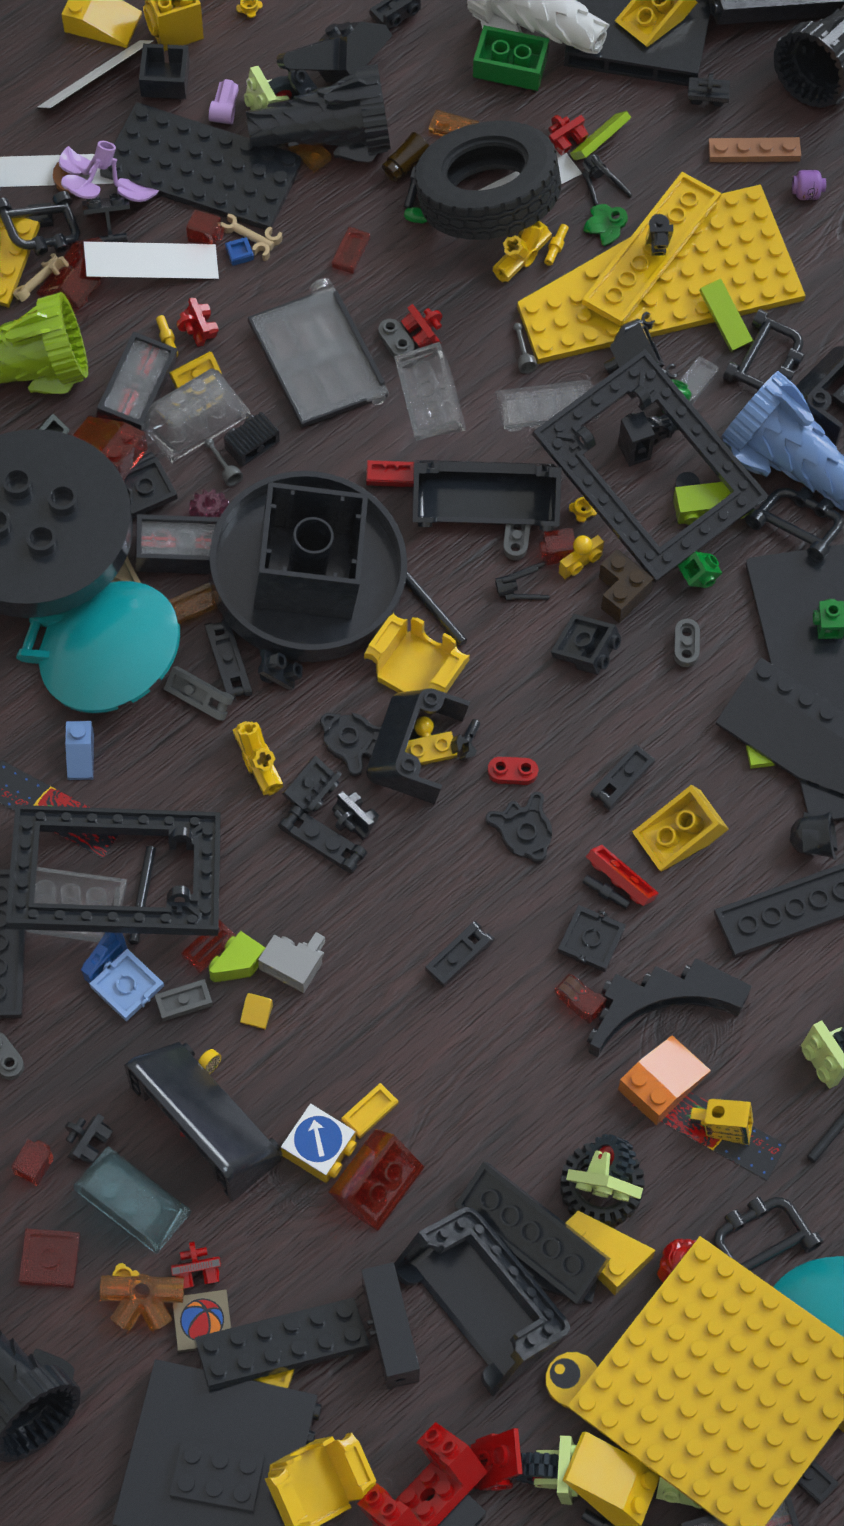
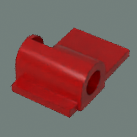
M513 1428L499 1434H489L476 1439V1443L471 1444V1450L488 1473L474 1488L483 1491H502L513 1488L510 1478L522 1474L518 1428Z

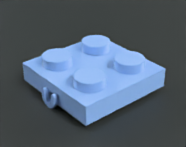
M128 949L112 963L110 961L107 962L103 967L104 971L89 983L90 987L125 1021H128L141 1007L150 1002V999L164 987V983Z

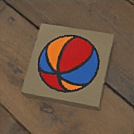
M227 1290L172 1297L178 1353L197 1351L195 1337L231 1328Z

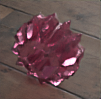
M203 488L202 495L195 493L194 500H190L189 515L196 517H220L229 505V501L225 499L223 492L216 494L214 488L211 492H207Z

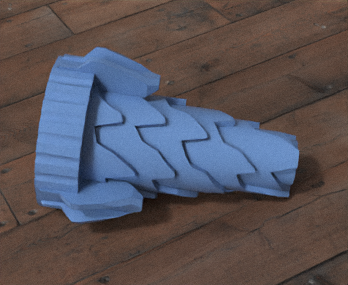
M777 371L745 405L720 439L747 470L762 474L765 477L771 472L770 466L776 470L783 471L793 480L803 483L813 493L817 490L825 498L830 499L836 507L844 511V456L825 435L822 427L814 421L812 413L797 386Z

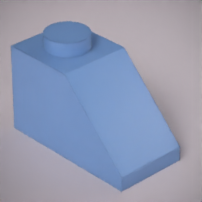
M68 721L66 722L65 741L68 780H93L94 731L92 722Z

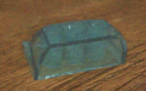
M109 1146L73 1186L76 1192L156 1254L191 1214V1210Z

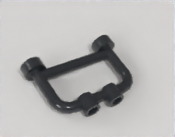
M61 191L52 197L54 205L12 209L7 198H0V217L12 243L21 249H33L37 256L47 253L48 247H54L56 253L65 252L69 248L68 245L75 243L80 236L79 226L70 208L72 199L69 192ZM63 213L71 234L64 236L60 233L51 238L37 236L32 240H24L19 237L12 219Z
M759 309L752 322V326L760 330L740 366L730 361L724 372L723 379L729 382L736 379L758 390L765 384V382L746 373L767 334L772 329L794 341L793 347L790 349L784 364L779 370L781 374L791 381L795 373L794 370H791L793 365L799 366L805 354L801 352L803 348L802 336L793 328L767 317V311Z
M802 487L799 492L791 488L776 489L768 496L758 510L753 509L745 516L746 524L754 530H760L768 522L811 544L807 549V554L816 562H822L829 554L827 547L843 527V518L838 512L833 510V502L828 498H822L820 502L812 499L813 493L806 487ZM788 497L798 507L804 508L806 506L814 510L818 517H827L833 520L834 524L821 539L770 513L769 510L778 499Z
M761 1197L753 1199L747 1204L749 1210L743 1214H740L738 1210L728 1213L724 1217L727 1223L718 1228L714 1235L715 1247L734 1259L724 1242L726 1235L742 1229L754 1219L762 1218L774 1208H781L786 1212L798 1232L741 1263L749 1271L799 1243L804 1252L809 1253L817 1249L824 1242L818 1232L812 1233L795 1206L783 1197H773L764 1202Z

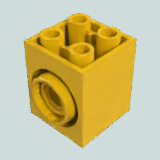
M145 0L143 11L150 33L155 36L158 44L164 45V51L168 50V45H186L204 39L201 3L199 0Z

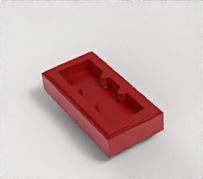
M367 460L366 485L414 487V462Z

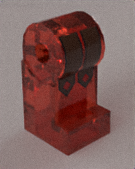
M568 974L554 989L555 994L566 1006L588 1024L605 1007V997L600 993H594L577 977Z

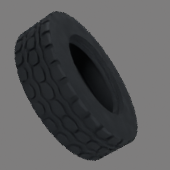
M513 121L479 122L449 132L425 150L418 160L414 174L422 214L427 222L444 234L467 240L496 239L527 229L550 212L556 204L555 202H557L561 191L558 159L552 141L537 128ZM507 169L520 173L512 181L492 189L474 191L456 187L467 177L487 170Z

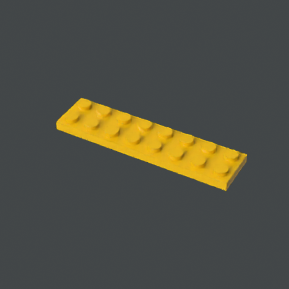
M681 172L583 297L582 305L622 326L719 201L721 193ZM655 214L665 215L669 219V225L673 224V234L669 246L666 248V255L652 256L651 244L646 245L649 221Z

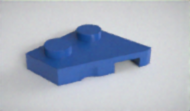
M105 933L90 957L84 962L81 971L88 983L92 982L104 971L103 967L107 962L110 961L112 963L128 949L123 933Z

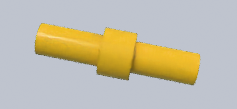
M565 224L560 225L555 237H552L548 245L549 251L544 260L546 265H553L557 254L561 252L564 246L563 240L569 229Z
M158 316L156 321L160 330L161 342L176 348L174 343L175 336L173 331L169 329L165 316Z

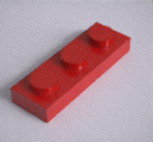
M603 845L591 849L587 854L586 858L592 862V866L611 878V882L615 886L624 889L635 903L645 906L653 902L659 893Z

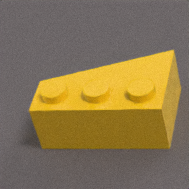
M577 1211L566 1222L568 1226L611 1258L598 1279L614 1295L654 1257L655 1249L580 1211Z

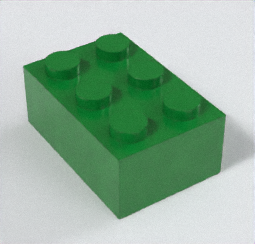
M484 25L473 60V78L538 91L548 59L550 39Z

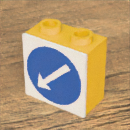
M310 1103L282 1144L281 1153L283 1157L327 1184L331 1177L335 1178L342 1168L341 1161L345 1155L349 1157L356 1148V1134L353 1129Z

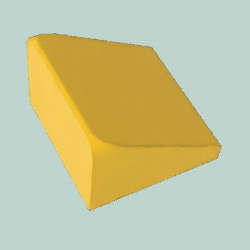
M247 993L240 1023L266 1030L273 1007L272 999Z

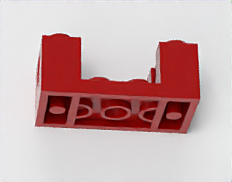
M435 1422L416 1442L431 1462L396 1500L376 1483L357 1504L374 1526H437L488 1472L469 1445ZM435 1494L430 1501H426L429 1496Z

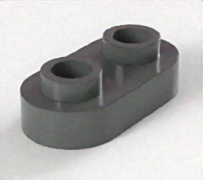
M383 320L379 325V338L395 359L400 361L410 359L414 354V342L397 320Z
M506 524L503 552L507 558L520 560L525 557L528 550L531 524ZM517 526H518V527H521L522 529H521V530H515L514 527H517ZM516 547L519 549V551H513L511 549Z
M682 619L675 627L674 659L680 666L691 667L697 663L699 658L700 628L694 620ZM688 632L690 636H684L683 633ZM688 654L690 658H684L682 655Z
M0 1033V1075L4 1079L14 1080L22 1075L24 1062L7 1037ZM8 1061L15 1062L12 1067L5 1066Z

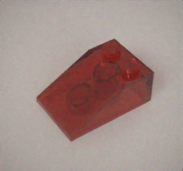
M88 416L73 434V436L86 441L101 451L114 464L123 480L148 450L145 432L125 422Z

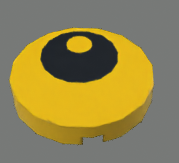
M566 1352L557 1356L550 1363L545 1376L546 1389L549 1396L558 1404H561V1406L568 1408V1404L596 1370V1364L588 1356L578 1352Z

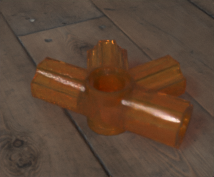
M146 1274L138 1276L101 1275L100 1300L120 1301L110 1319L121 1328L131 1331L142 1314L150 1331L158 1330L172 1321V1317L164 1302L183 1303L184 1278L150 1277ZM139 1283H144L149 1287L150 1292L141 1295L137 1293L135 1286Z

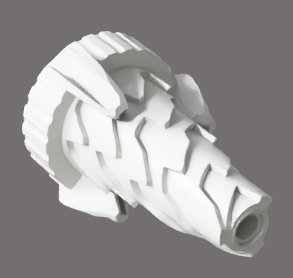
M467 0L469 11L475 18L481 21L482 29L486 25L522 33L520 27L522 26L533 33L536 31L559 44L563 42L586 53L598 54L607 36L606 30L610 26L589 13L586 6L577 0Z

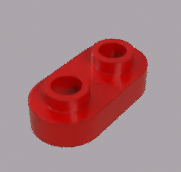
M496 757L488 764V776L493 782L498 784L529 785L537 779L538 765L529 758ZM503 766L505 769L500 771L496 767ZM528 767L530 771L524 772L522 768Z

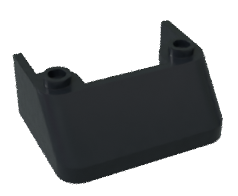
M844 346L834 347L796 385L802 393L814 421L822 427L825 435L835 446L839 443L843 424L826 412L832 400L827 390L844 373Z
M432 688L399 692L393 695L366 770L368 779L375 784L435 804L442 785L418 777L421 763L416 756L406 753L405 750L419 710L430 714L439 713L463 722L470 701Z

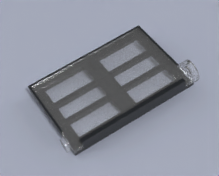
M328 278L314 282L309 288L310 295L248 317V323L301 428L371 402L374 405H380L389 394L385 381L342 298Z

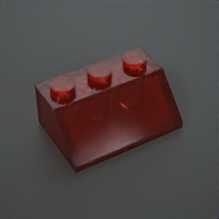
M96 237L73 243L63 256L69 266L62 267L59 270V275L54 273L49 275L36 293L41 297L63 292L72 309L83 307L88 301V295L98 288L102 278L87 277L84 242L103 241Z
M375 1129L328 1193L344 1209L378 1231L424 1169V1166L394 1134Z

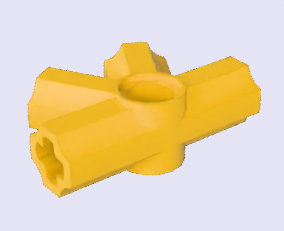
M537 221L534 225L520 231L518 236L515 235L505 239L503 245L506 254L493 266V272L500 281L508 282L523 266L528 267L533 263L538 251L552 236V233L545 224Z
M247 721L238 724L233 729V734L242 751V757L248 771L253 773L263 795L277 793L283 787V782L274 766V761L276 760L274 754L265 743L259 724Z

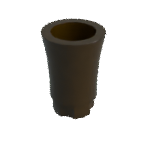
M411 132L404 143L382 164L385 175L395 182L400 178H404L413 170L422 154L429 147L426 140L418 133Z

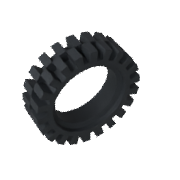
M586 1143L582 1149L578 1147L574 1150V1154L567 1158L566 1164L562 1169L560 1180L562 1201L564 1205L567 1204L570 1214L580 1211L605 1225L609 1224V1227H614L617 1222L622 1224L628 1216L631 1217L634 1214L636 1208L638 1209L641 1199L630 1197L629 1202L620 1200L608 1207L595 1206L581 1196L579 1190L575 1188L576 1183L566 1180L568 1169L582 1171L588 1166L584 1164V1159H589V1156L585 1154L586 1151L591 1152L592 1148L589 1147L590 1143ZM636 1158V1165H631L630 1168L634 1171L632 1175L627 1173L629 1179L626 1182L641 1187L644 1190L643 1169L639 1168L640 1162Z

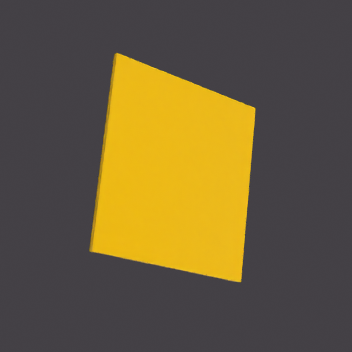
M699 1236L567 1407L724 1525L766 1526L844 1420V1337Z

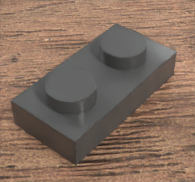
M205 979L155 994L163 1022L213 1006Z

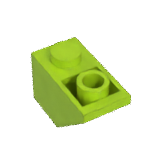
M240 931L236 937L232 936L225 945L226 950L220 957L216 956L209 965L210 980L220 982L251 977L259 967L258 959L265 950V947Z

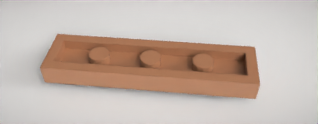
M800 137L709 138L708 141L710 163L800 161L801 159Z

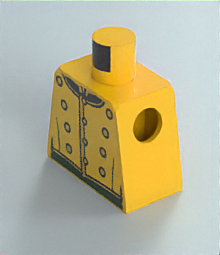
M709 1099L707 1109L692 1108L690 1123L705 1125L706 1136L749 1145L753 1126L751 1102Z

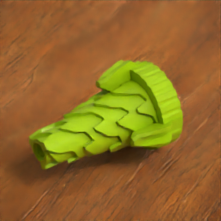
M63 292L38 298L37 306L25 315L0 326V383L33 380L28 387L30 393L66 394L69 393L74 383L84 381L87 378L88 361L84 342L75 314Z

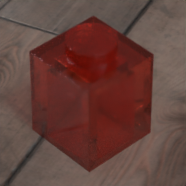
M194 210L186 227L188 241L196 244H216L217 240L221 241L224 233V228L221 226V217Z
M573 528L544 532L543 542H539L541 556L546 557L547 565L560 563L563 558L574 552L573 542L575 537Z
M27 1139L11 1166L14 1174L38 1186L54 1160L50 1146L40 1140L33 1142Z

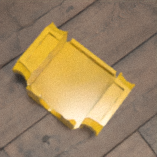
M393 613L387 618L364 653V659H370L376 663L378 682L398 693L428 688L447 693L468 663L470 655L461 653L456 647V641L446 633L443 634L442 643L429 638L424 631V621L419 618L412 617L411 631L407 632L408 619L398 618Z
M347 1433L342 1440H334L333 1436L308 1443L270 1464L268 1478H264L285 1526H320L352 1508L349 1501L361 1500L376 1484V1479L363 1449L353 1433Z

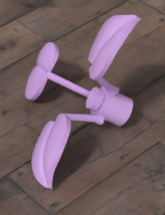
M108 141L98 142L95 155L91 161L74 152L69 146L65 148L60 156L59 166L67 173L72 174L64 176L61 180V185L64 189L78 197L85 199L97 197L100 193V187L91 182L98 168L105 170L111 165L114 185L118 187L117 192L124 198L135 202H143L157 195L159 191L140 186L129 179H118L116 170L117 159L113 158L116 147ZM84 174L90 176L87 180H85L84 178L77 175Z

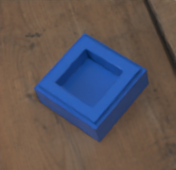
M247 237L225 243V249L232 266L254 260V254Z

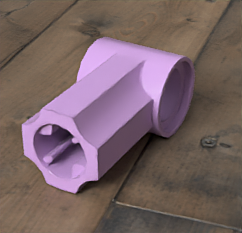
M225 79L219 82L215 101H212L210 104L209 121L233 124L235 102L239 91L238 85L233 80Z

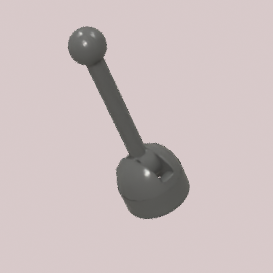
M515 323L513 329L517 332L522 355L518 359L519 371L524 374L532 373L538 367L534 355L526 351L521 332L522 324Z
M206 439L205 446L212 450L224 468L222 478L226 485L232 487L240 483L243 479V474L239 468L234 465L228 466L215 448L213 439Z

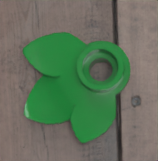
M606 204L592 207L590 211L593 217L586 221L584 232L600 234L602 245L607 246L619 238L621 229L628 221L627 212L621 207L611 208ZM620 215L619 218L612 219L614 216Z

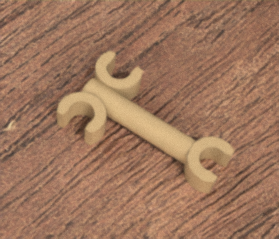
M232 214L227 215L228 222L232 224L221 223V230L224 233L236 232L255 242L256 244H254L252 252L255 256L259 251H264L262 254L263 261L268 260L273 247L282 242L281 232L277 236L271 237L272 227H268L265 230V237L238 224L237 218Z
M51 254L49 261L41 263L43 269L25 285H21L14 290V297L17 300L20 299L21 302L25 301L30 296V292L52 273L59 275V270L62 267L69 266L63 256L58 258L56 254Z

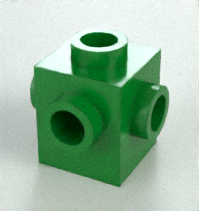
M694 552L678 566L688 585L694 587L708 588L715 584L716 579L723 574L718 566L717 558L709 553Z
M835 599L819 601L817 610L813 611V625H817L818 639H843L844 601H837Z

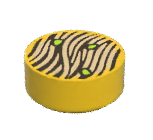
M210 1049L200 1057L198 1062L211 1074L219 1065L221 1055L214 1049Z

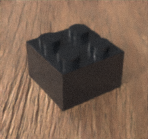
M143 43L139 75L141 97L186 99L190 67L189 48L187 45H168L169 63H166L163 44Z

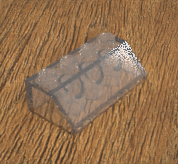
M589 380L495 391L501 425L510 432L520 431L522 427L528 426L537 429L594 386Z

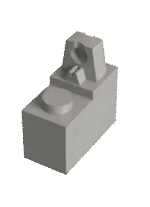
M316 932L308 944L299 942L295 946V943L284 936L280 938L273 935L258 959L259 969L304 993L322 965L324 952L321 949L325 944V937Z

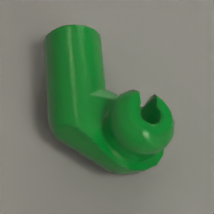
M407 208L404 212L405 219L410 222L421 224L427 222L421 208Z

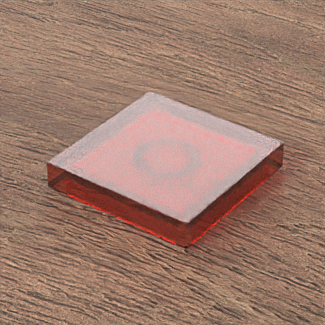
M26 1229L19 1283L74 1288L80 1232Z

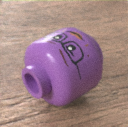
M800 170L792 178V194H796L799 200H817L820 198L821 192L826 191V178H822L818 170Z

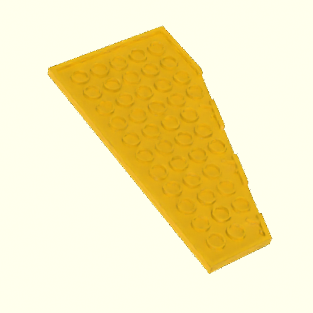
M761 184L721 194L719 201L624 324L635 319L641 320L643 313L649 312L650 317L645 321L651 322L655 320L653 328L649 330L651 336L654 337L713 323L715 321L699 290L719 279H722L740 316L758 312L759 309L768 310L805 300L806 295ZM630 238L518 301L517 308L537 364L608 348L614 342V338L621 326L582 305V299Z

